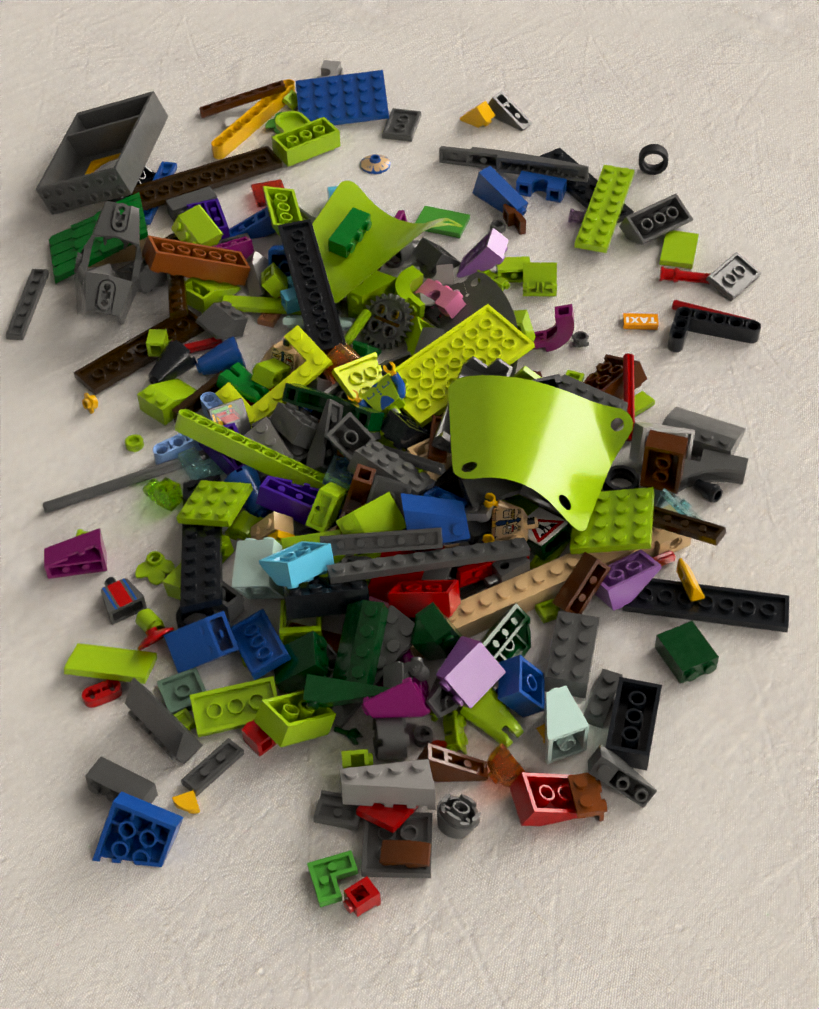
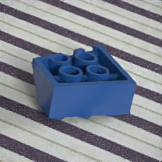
M400 493L407 530L442 528L444 546L470 541L463 501Z
M121 791L112 802L92 861L100 862L101 857L112 858V863H121V860L133 861L135 865L162 867L178 835L184 817Z

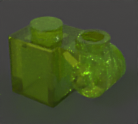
M167 477L161 482L151 479L143 487L145 495L150 497L152 501H156L157 505L171 512L183 501L181 484Z

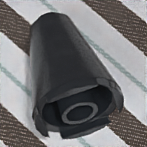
M171 339L148 375L150 378L149 382L155 384L173 380L193 368L197 361L194 356L192 358L189 356L190 351L179 341L175 340L173 342Z

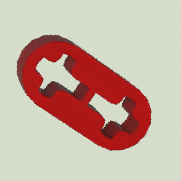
M107 679L85 688L82 692L84 704L87 707L93 708L119 698L122 695L120 681Z

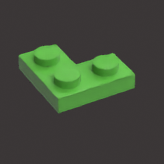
M351 850L307 863L320 907L342 901L337 880L358 874Z

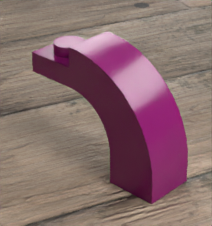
M572 304L555 307L556 323L547 330L534 332L536 336L534 349L545 347L546 352H550L562 347L569 341L574 332V309Z

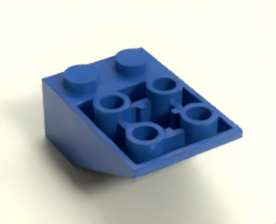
M224 611L164 635L178 673L199 667L239 650Z

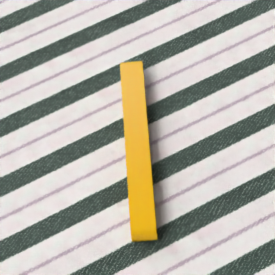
M291 79L283 80L286 91L262 98L211 142L213 157L215 159L225 158L286 105L282 102L283 98L291 90L295 92V82Z

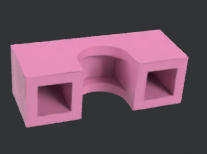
M428 278L415 292V294L422 293L435 300V304L441 313L451 319L466 305L462 299L463 295L459 291H453L447 285L443 286L438 280L433 281Z

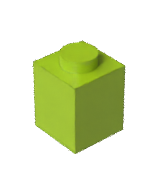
M149 329L146 341L148 356L160 357L169 342L167 329Z

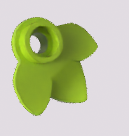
M152 551L147 555L145 562L137 566L135 575L137 579L148 577L151 584L159 585L165 579V575L170 574L175 569V565L172 561L165 559L164 555L160 552Z

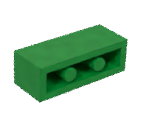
M353 207L328 239L329 251L344 258L353 253L357 243L362 241L365 232L369 231L372 226L371 214Z

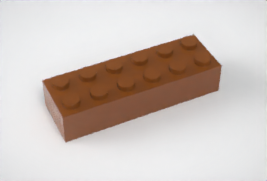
M149 235L142 251V255L151 271L155 273L164 272L173 276L195 277L204 281L213 280L217 283L225 282L237 286L245 285L251 269L240 251Z

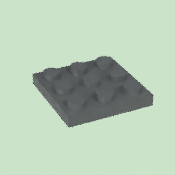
M414 812L394 833L364 819L362 877L431 878V855L429 867L408 868L405 865L383 866L380 863L382 840H411L432 844V813Z

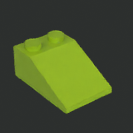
M178 378L151 384L137 394L140 410L166 426L174 419L172 410L193 394L196 389Z
M390 492L336 520L343 535L400 531L406 528V522Z

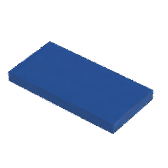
M264 609L231 626L239 652L254 680L291 660Z

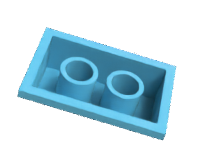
M301 541L259 560V564L278 586L294 589L299 587V584L302 582H309L317 575L326 574L327 565L334 564V558L330 543Z

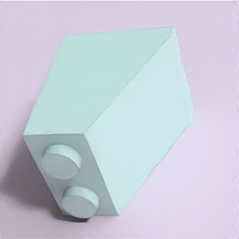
M264 537L263 540L246 538L243 541H237L231 587L248 599L284 598V587L278 586L259 564V560L281 551L282 545L272 537Z
M567 686L553 688L546 692L544 715L545 762L550 764L587 750L589 724Z

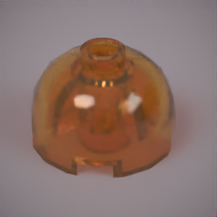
M503 743L496 746L490 752L487 759V765L490 770L488 776L495 784L500 782L504 787H509L522 772H525Z

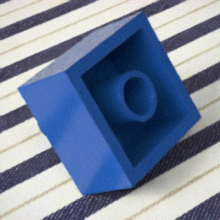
M521 655L499 662L506 673L499 679L498 688L495 689L498 699L523 718L544 711L545 674Z

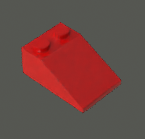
M522 772L514 780L509 788L521 826H544L577 819L567 781L570 774Z

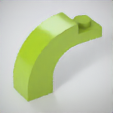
M412 265L398 275L395 282V294L400 296V298H404L405 302L410 304L408 308L413 310L411 312L412 315L423 318L425 303L416 297L413 292L423 284L424 274Z

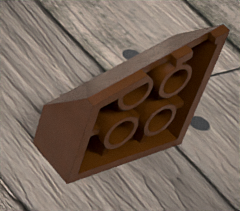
M606 354L604 356L605 361L599 363L596 366L597 371L589 374L583 383L622 400L624 399L623 358ZM634 360L635 390L647 380L640 361Z

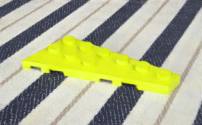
M376 352L332 370V375L351 399L356 398V393L353 390L357 391L359 398L362 399L361 395L375 385L378 379L383 377Z

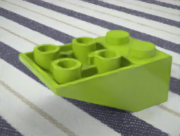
M192 277L186 281L187 305L204 313L213 303L222 302L224 295H234L241 290V287L230 283H217L213 280L204 281Z

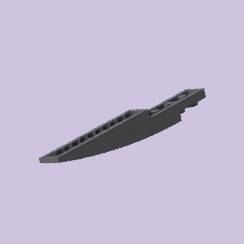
M441 146L439 148V163L482 168L491 166L493 169H496V172L520 174L521 171L571 181L588 182L589 166L479 147L465 149Z

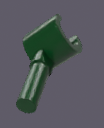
M339 727L334 728V732L345 735L353 745L359 744L356 738H363V735L357 728L344 730Z

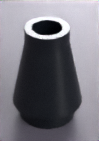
M700 479L696 480L693 486L709 502L719 501L723 494V490L719 485Z

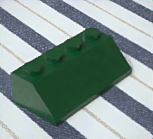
M361 600L347 605L332 678L374 685L389 612L383 602Z

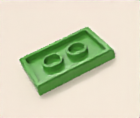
M424 206L415 223H426L439 218H449L461 224L462 227L448 225L433 227L425 231L461 238L470 220V215ZM445 221V222H443V223H452V224H455V223L450 222V221Z

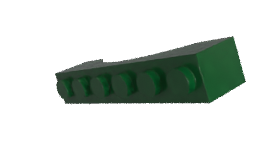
M286 383L282 398L284 402L323 413L327 399H332L344 406L342 418L351 412L368 431H381L385 415L383 412L301 384Z

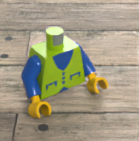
M389 362L392 365L391 371L383 365V370L386 373H390L391 376L389 374L364 392L361 395L362 399L359 398V394L355 390L353 391L356 393V398L351 399L347 395L348 399L355 401L359 405L385 413L384 419L390 409L401 413L400 409L405 406L406 385L399 373L395 372L396 366L393 362Z

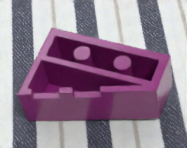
M98 528L44 548V567L48 579L107 571V552L101 529Z

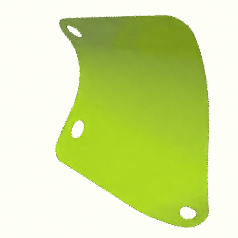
M348 180L338 185L312 224L335 303H339L425 230L448 225L462 227L461 224L449 218H439L426 223H410L394 218L378 208L358 185ZM354 207L371 214L372 226L369 231L365 232L362 241L357 243L353 253L344 258L329 251L328 239ZM445 221H450V222H453V223H455V224H452V223H443V222H445Z

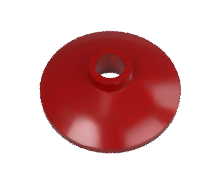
M155 626L145 632L147 637L139 644L138 651L163 639L165 634L175 630L174 627L157 629Z

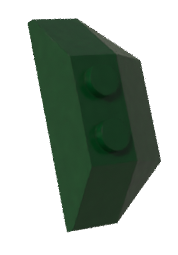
M432 602L415 615L416 622L410 642L427 661L447 658L463 635Z
M515 603L480 640L498 663L518 655L524 657L531 648L530 617Z

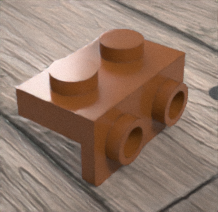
M588 772L569 775L567 781L577 819L598 816L599 821H604L607 803L605 798L601 799L602 786L600 780H596V777Z

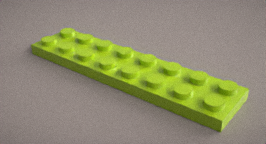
M612 165L603 166L575 240L574 248L607 253L635 170Z

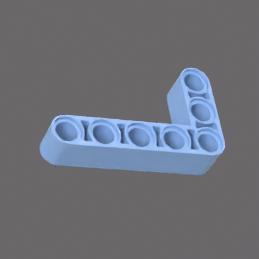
M205 392L200 396L202 412L210 420L207 409L221 405L223 402L213 392ZM179 433L156 444L153 447L155 463L158 465L203 449L198 445L199 442Z

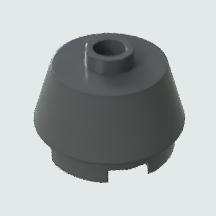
M450 794L445 795L437 805V826L439 830L450 838L462 839L466 837L480 823L481 812H478L476 809L477 803L463 794L460 797L451 796Z

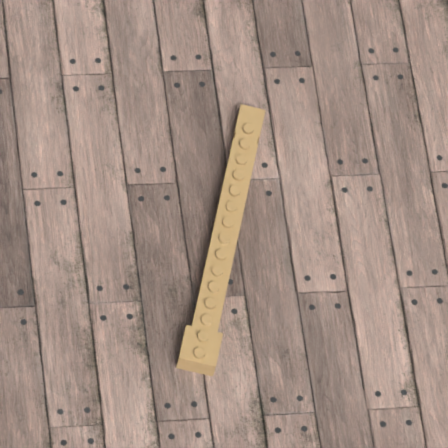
M671 504L663 507V509L677 512ZM652 526L651 549L641 550L650 557L670 550L674 553L690 546L692 538ZM638 550L588 554L610 565ZM569 553L461 600V604L448 619L464 637L470 638L490 629L515 603L525 613L535 609V604L555 599L583 554ZM413 645L410 647L414 657L425 658Z

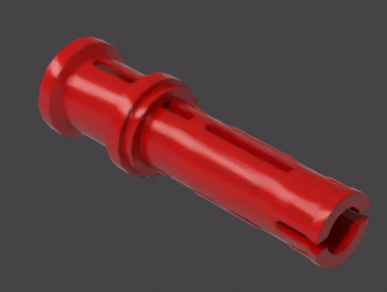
M661 266L659 281L670 280L673 283L687 281L710 284L706 279L711 273L681 271L678 268L668 269Z

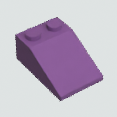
M493 228L462 258L457 277L461 278L477 272V270L485 271L492 269L497 264L500 265L505 258L504 253L508 249V239Z
M640 549L608 565L611 569L595 595L613 611L620 609L632 602L662 568L661 564Z

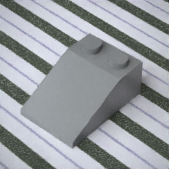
M634 423L629 459L635 463L643 464L645 444L650 430L689 438L685 459H691L695 430L654 423Z

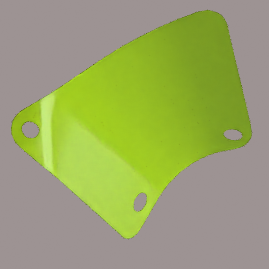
M478 375L465 376L453 381L448 389L452 467L455 475L463 479L501 478L523 484L546 498L576 530L584 531L609 469L632 432L633 420L630 414L623 409L602 405L557 387L522 378ZM616 418H620L624 422V426L620 431H615L611 428V422ZM475 462L477 464V467L470 472H463L461 470L466 463ZM560 495H564L571 504L570 510L565 509L559 501Z

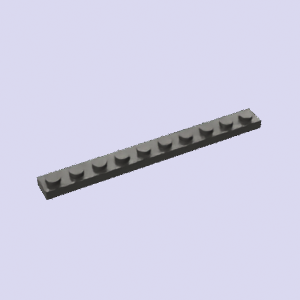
M514 538L468 546H456L411 554H398L389 557L327 565V574L331 584L525 557L530 556V548L525 538Z

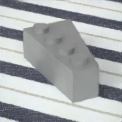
M428 759L339 769L342 803L345 805L372 806L374 803H381L384 807H393L394 804L407 805V808L416 809V806H427L428 810H436L435 786Z

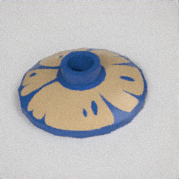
M379 154L366 156L360 162L361 169L369 174L386 172L391 165L390 160L386 156Z

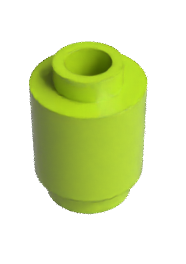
M147 608L138 612L135 622L144 632L155 626L157 629L165 628L163 621L151 609Z

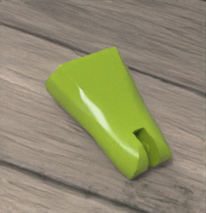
M493 687L471 709L463 706L460 714L466 720L483 730L506 748L513 741L503 731L505 727L517 738L524 733L518 721L505 704L498 699V694Z

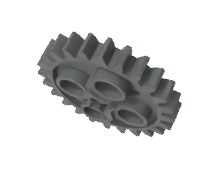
M382 293V297L376 295V301L371 299V305H365L372 315L363 328L365 329L361 333L366 335L364 339L368 340L369 344L374 345V347L383 350L387 347L391 350L392 345L398 347V342L404 343L403 337L409 338L406 333L412 332L409 326L414 325V323L410 322L414 318V316L410 315L413 310L408 308L410 304L405 302L404 298H400L396 294L388 293L387 296ZM375 316H379L386 320H390L396 324H399V327H395L391 324L375 319ZM393 329L392 334L389 336L390 330Z

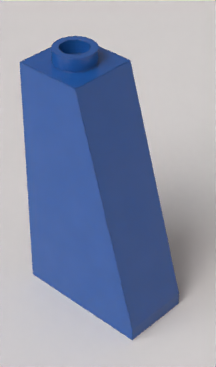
M488 166L478 173L472 192L475 196L503 213V204H507L516 209L522 216L525 215L528 202L491 166Z

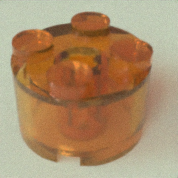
M345 342V345L341 343L327 354V357L333 364L325 371L337 382L331 373L332 370L362 357L347 342Z

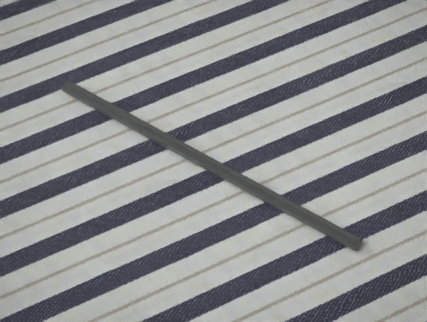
M316 412L310 415L316 417L317 419H321L322 412ZM204 450L46 501L43 503V508L46 513L211 458Z

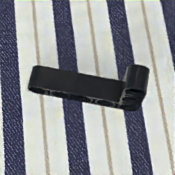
M680 307L676 310L669 332L668 349L672 352L682 351L688 331L745 343H756L759 340L761 324L751 319Z

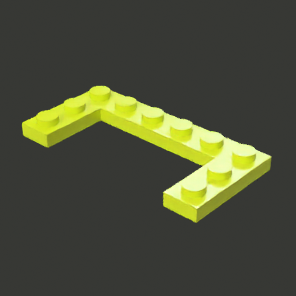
M298 325L284 337L303 357L305 362L253 406H250L229 382L215 393L223 404L243 398L250 425L266 416L270 417L278 402L287 403L282 401L286 383L307 386L333 364L327 355Z

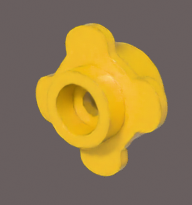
M84 393L82 405L92 414L94 409L98 408V400L95 395L89 396L88 393Z

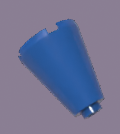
M229 337L198 358V363L195 364L198 373H202L205 376L218 374L221 370L230 371V367L237 362L246 368L235 337Z
M246 465L242 466L243 470L239 472L236 470L231 472L224 482L252 484L253 491L243 505V508L257 518L266 517L270 509L256 504L259 488L262 484L257 470Z

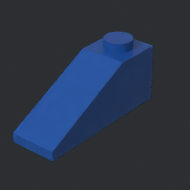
M267 207L229 229L230 237L248 233L250 239L266 237L276 232L272 227Z

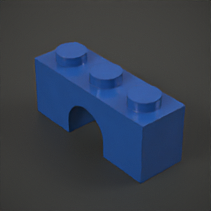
M521 171L516 181V191L522 196L531 197L534 192L543 191L546 193V200L561 203L566 193L567 179Z

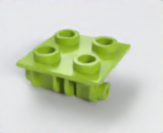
M523 262V296H557V262Z

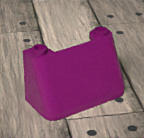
M410 649L399 662H410V659L414 657ZM407 677L402 680V683L372 698L365 697L362 704L363 711L372 718L424 717L430 714V707L426 703L429 695L427 680L420 682L416 678ZM383 680L378 686L383 687Z

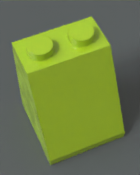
M379 271L374 272L347 295L348 317L357 319L362 310L367 309L365 305H371V299L376 301V295L382 297V293L387 296L388 293L395 295L397 277Z

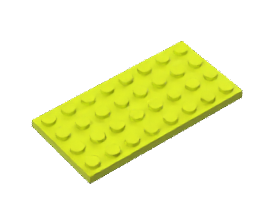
M489 304L485 305L395 368V372L399 373L406 385L405 406L401 410L415 420L418 426L424 427L432 421V415L439 416L445 411L449 401V386L458 378L462 365L468 359L474 356L488 366L494 360L500 358L508 365H511L534 349V342ZM384 375L383 377H381L380 379H378V380L376 381V383L379 382V381H380L382 378H384L386 375Z

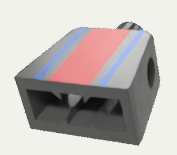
M109 577L105 580L104 585L106 587L101 589V594L112 625L137 614L143 609H147L143 594L127 578L116 581L114 577Z

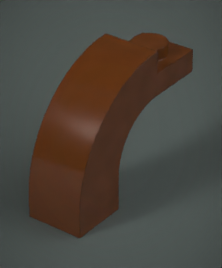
M357 464L340 518L365 505L376 469Z

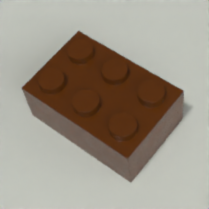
M650 430L644 449L640 486L653 487L657 490L678 494L689 438Z

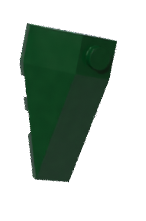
M307 674L302 704L306 705L308 709L318 710L319 707L326 708L363 702V699L367 696L372 698L390 688Z

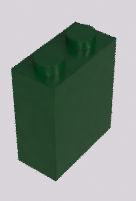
M693 621L656 635L655 649L680 684L686 681H693L697 677L710 674L717 669L719 656Z
M311 631L284 645L291 660L274 669L275 685L287 694L305 686L307 674L322 677L327 675L329 661L325 638L318 635L315 631Z

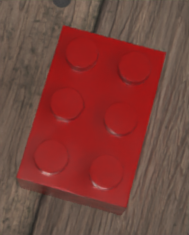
M399 580L388 593L389 607L393 605L410 618L415 617L418 612L433 602L447 618H450L461 604L459 580Z

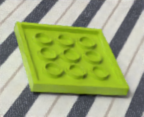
M654 488L601 491L586 529L579 531L572 526L571 554L651 549Z

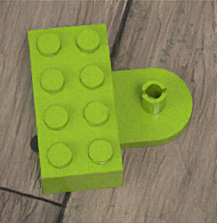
M285 111L275 118L276 128L281 133L271 137L273 152L288 167L341 146L340 131L325 117L310 121L300 112Z

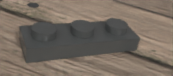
M602 669L583 715L588 724L603 729L616 696L619 677H623L622 674Z

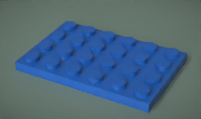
M383 70L296 81L298 112L302 113L310 121L325 117L333 125L389 119Z

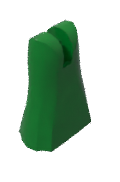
M239 362L232 365L230 371L225 370L220 373L216 385L218 388L221 389L229 382L244 399L254 404L269 392L268 388L251 380L252 374Z

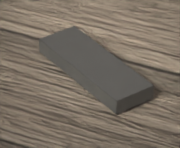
M228 738L181 779L182 785L190 791L193 790L194 794L198 796L244 755V750Z

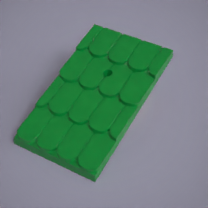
M138 192L116 203H124L128 206L139 208L140 249L142 254L148 231L140 193ZM121 209L119 210V211H120V215H122V213L124 212V210H121ZM101 211L90 218L71 225V228L50 237L49 245L55 284L76 274L74 270L77 253H81L90 239ZM95 237L88 268L103 266L109 263L135 260V245L129 243L125 250L123 249L124 243L118 238L108 239L106 245H104L103 237Z

